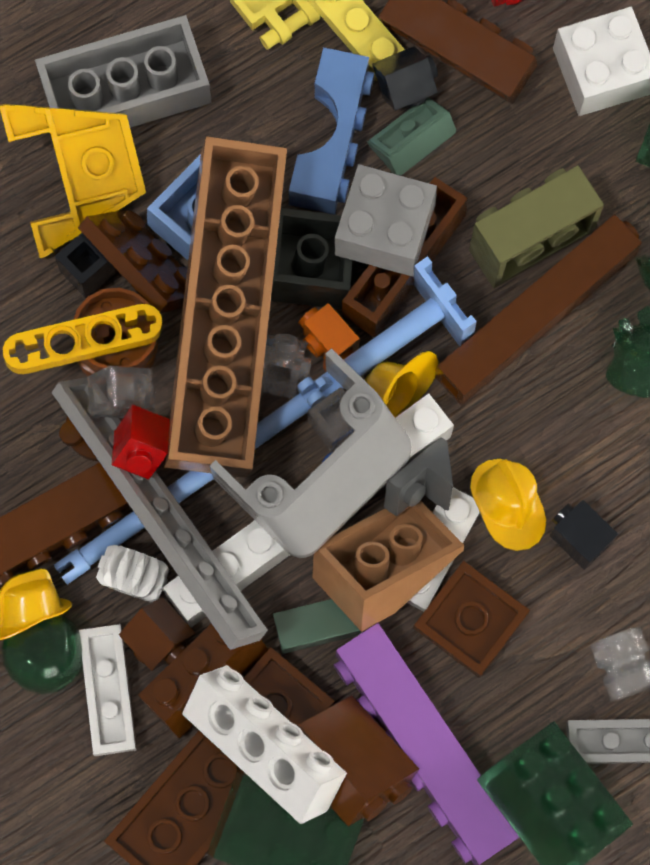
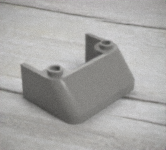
M332 348L325 354L326 371L347 390L341 399L340 413L345 423L354 432L295 490L284 479L276 475L261 476L245 490L216 460L210 465L213 479L288 554L297 558H306L316 553L408 462L411 454L410 438L379 394Z

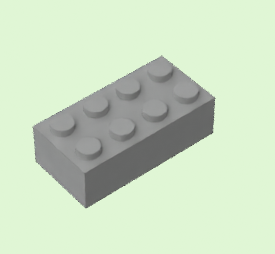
M186 15L35 59L49 107L125 113L130 128L212 103L210 84Z

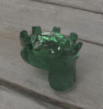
M646 306L637 312L639 324L630 325L629 319L623 318L618 321L619 328H613L615 342L611 346L614 348V356L605 374L607 380L614 388L641 398H650V307Z

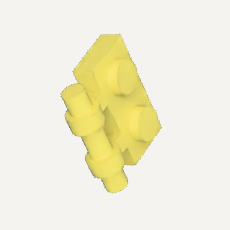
M230 0V3L252 31L263 23L268 25L270 30L259 37L262 45L267 50L278 43L281 45L292 39V33L306 24L311 26L320 20V15L307 0ZM294 4L298 11L283 21L278 13Z

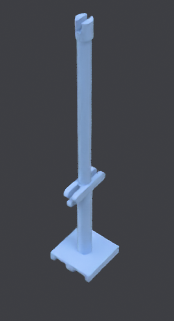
M428 256L414 265V286L426 302L344 359L360 377L439 321L442 322L459 346L474 335L476 320L472 315L468 318L456 304L457 295L448 283L442 285L433 273L432 261ZM325 372L314 381L310 376L305 378L297 385L298 395L257 423L255 449L307 412L311 411L313 416L320 414L327 408L326 401L344 388L328 372ZM189 471L167 488L176 501L180 503L213 480L212 473ZM133 511L82 548H77L54 564V567L58 572H62L73 564L75 568L62 576V579L68 585L91 569V565L100 560L102 555L104 556L107 546H120L145 527Z

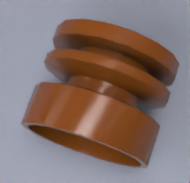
M120 287L102 289L88 296L76 310L74 320L137 304H150L136 292ZM139 316L136 325L125 327V319L118 320L122 328V340L128 339V329L138 327L141 328L142 333L150 332V325L155 323L154 321H147L145 316ZM107 324L97 325L91 333L93 340L99 344L110 343L109 339L114 338L116 335L114 329ZM158 339L148 345L78 361L77 363L83 374L90 377L97 384L111 388L130 386L143 379L153 367L158 352Z

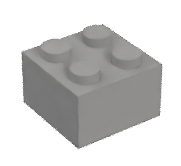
M358 164L335 235V255L413 277L414 265L418 263L436 204L437 185Z

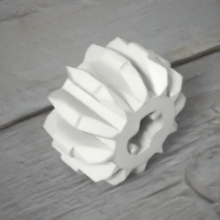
M111 545L107 546L104 556H101L96 576L99 583L103 586L134 598L154 602L159 599L161 592L164 591L163 587L168 581L169 568L163 561L123 546Z

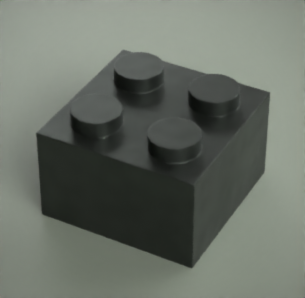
M281 208L271 301L324 307L329 303L333 309L342 310V300L350 291L352 260L335 255V235L341 215Z

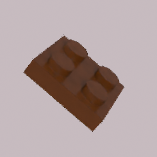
M463 561L414 624L413 628L480 678L530 610Z

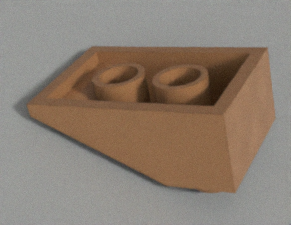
M422 501L414 507H407L398 516H395L387 509H383L332 536L314 553L312 578L362 632L395 614L464 551V544Z

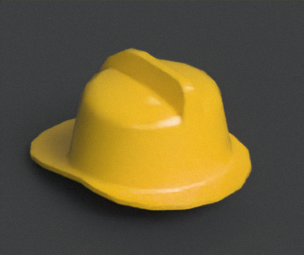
M427 351L420 353L406 365L382 362L364 380L379 394L396 418L427 392L435 378L439 361L435 353Z
M507 459L487 460L479 465L471 476L470 489L492 538L504 548L514 551L527 550L539 543L545 533L546 516L537 493V483L531 471L522 464L508 461Z
M40 568L16 575L9 579L1 588L0 640L19 634L43 620L61 615L72 607L70 600L59 598L50 573L46 569Z

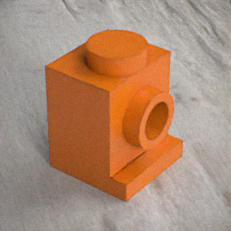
M329 303L320 310L317 307L312 308L298 322L304 329L303 335L305 338H303L305 346L316 358L321 355L324 357L323 369L325 371V354L331 348L343 360L359 349L360 338Z

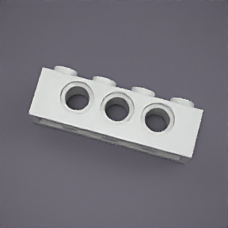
M228 665L199 676L182 715L298 823L302 824L327 812L347 772L334 762L328 753L322 751L303 734L297 725L291 723L273 707L267 698L261 696L243 679L241 674L231 669Z

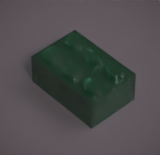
M555 721L510 752L477 779L478 783L540 865H585L633 825L632 821Z
M237 772L207 853L215 859L232 865H348L364 819L362 818L348 827L337 813L329 807L327 812L300 824L249 776Z

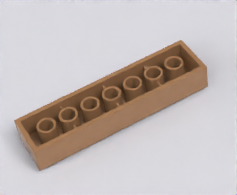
M205 137L199 164L170 413L169 446L164 468L211 473L210 465L216 460L231 476L247 478L253 469L287 148Z

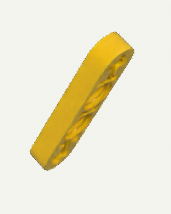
M137 304L16 333L10 336L4 343V362L7 368L14 373L29 374L148 345L160 337L162 316L154 306ZM139 316H145L147 321L155 322L150 325V332L142 333L141 328L138 327L128 329V339L122 340V328L118 320L125 319V327L136 325ZM107 324L114 329L116 335L110 343L99 344L93 340L91 333L97 325ZM56 335H70L75 342L74 348L67 354L56 353L50 345ZM44 338V349L48 358L41 359L40 351L28 354V361L25 363H20L18 357H10V355L16 353V346L24 345V348L29 351L38 349L37 340Z

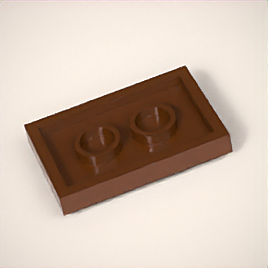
M126 209L87 216L78 229L151 306H154L160 313L183 308L187 268L182 267L171 256L172 252L164 242L154 238L145 228V222L139 215Z

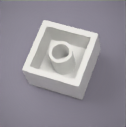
M632 6L558 28L553 51L578 116L650 95V52Z

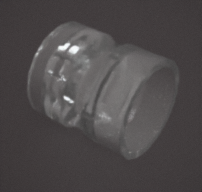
M640 627L616 633L589 646L597 667L606 670L607 674L602 681L610 701L620 700L650 689V660L644 656L649 648Z

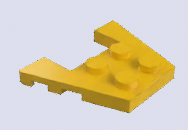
M14 104L0 105L9 142L48 132L51 134L67 195L70 212L30 222L40 258L48 256L64 243L79 236L82 232L78 227L87 216L118 211L146 193L128 118L125 113Z

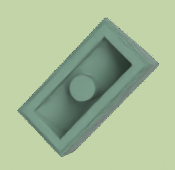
M427 97L425 102L410 108L367 141V143L392 173L401 176L456 133V128L450 112Z
M332 599L273 613L282 654L355 637L363 633Z

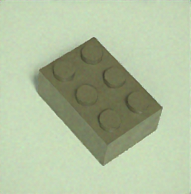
M579 166L567 172L564 168L555 171L545 179L544 185L533 191L531 188L523 189L511 198L510 204L499 210L497 207H492L476 218L477 222L474 224L469 251L493 289L594 232L604 203Z

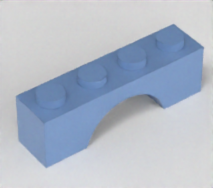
M323 47L315 80V99L329 109L336 121L337 127L331 139L324 146L315 151L297 155L289 188V205L335 215L338 202L345 203L350 180L343 178L346 166H354L358 144L352 143L355 130L362 131L366 108L360 107L363 94L370 96L375 75L374 72L368 71L369 57Z

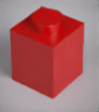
M132 404L114 431L111 465L149 480L168 454L170 419Z

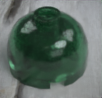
M63 614L43 620L19 634L3 639L1 647L3 666L12 681L28 692L42 695L59 692L66 688V685L71 683L83 669L79 630L74 622Z

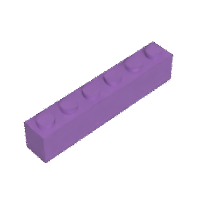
M379 623L336 650L338 662L334 664V668L347 686L352 682L362 695L357 699L358 703L373 719L375 717L378 719L385 732L419 768V771L410 783L417 792L424 788L432 801L427 806L430 813L440 827L446 824L449 826L456 837L451 843L463 862L466 864L471 860L474 865H480L521 837V834Z

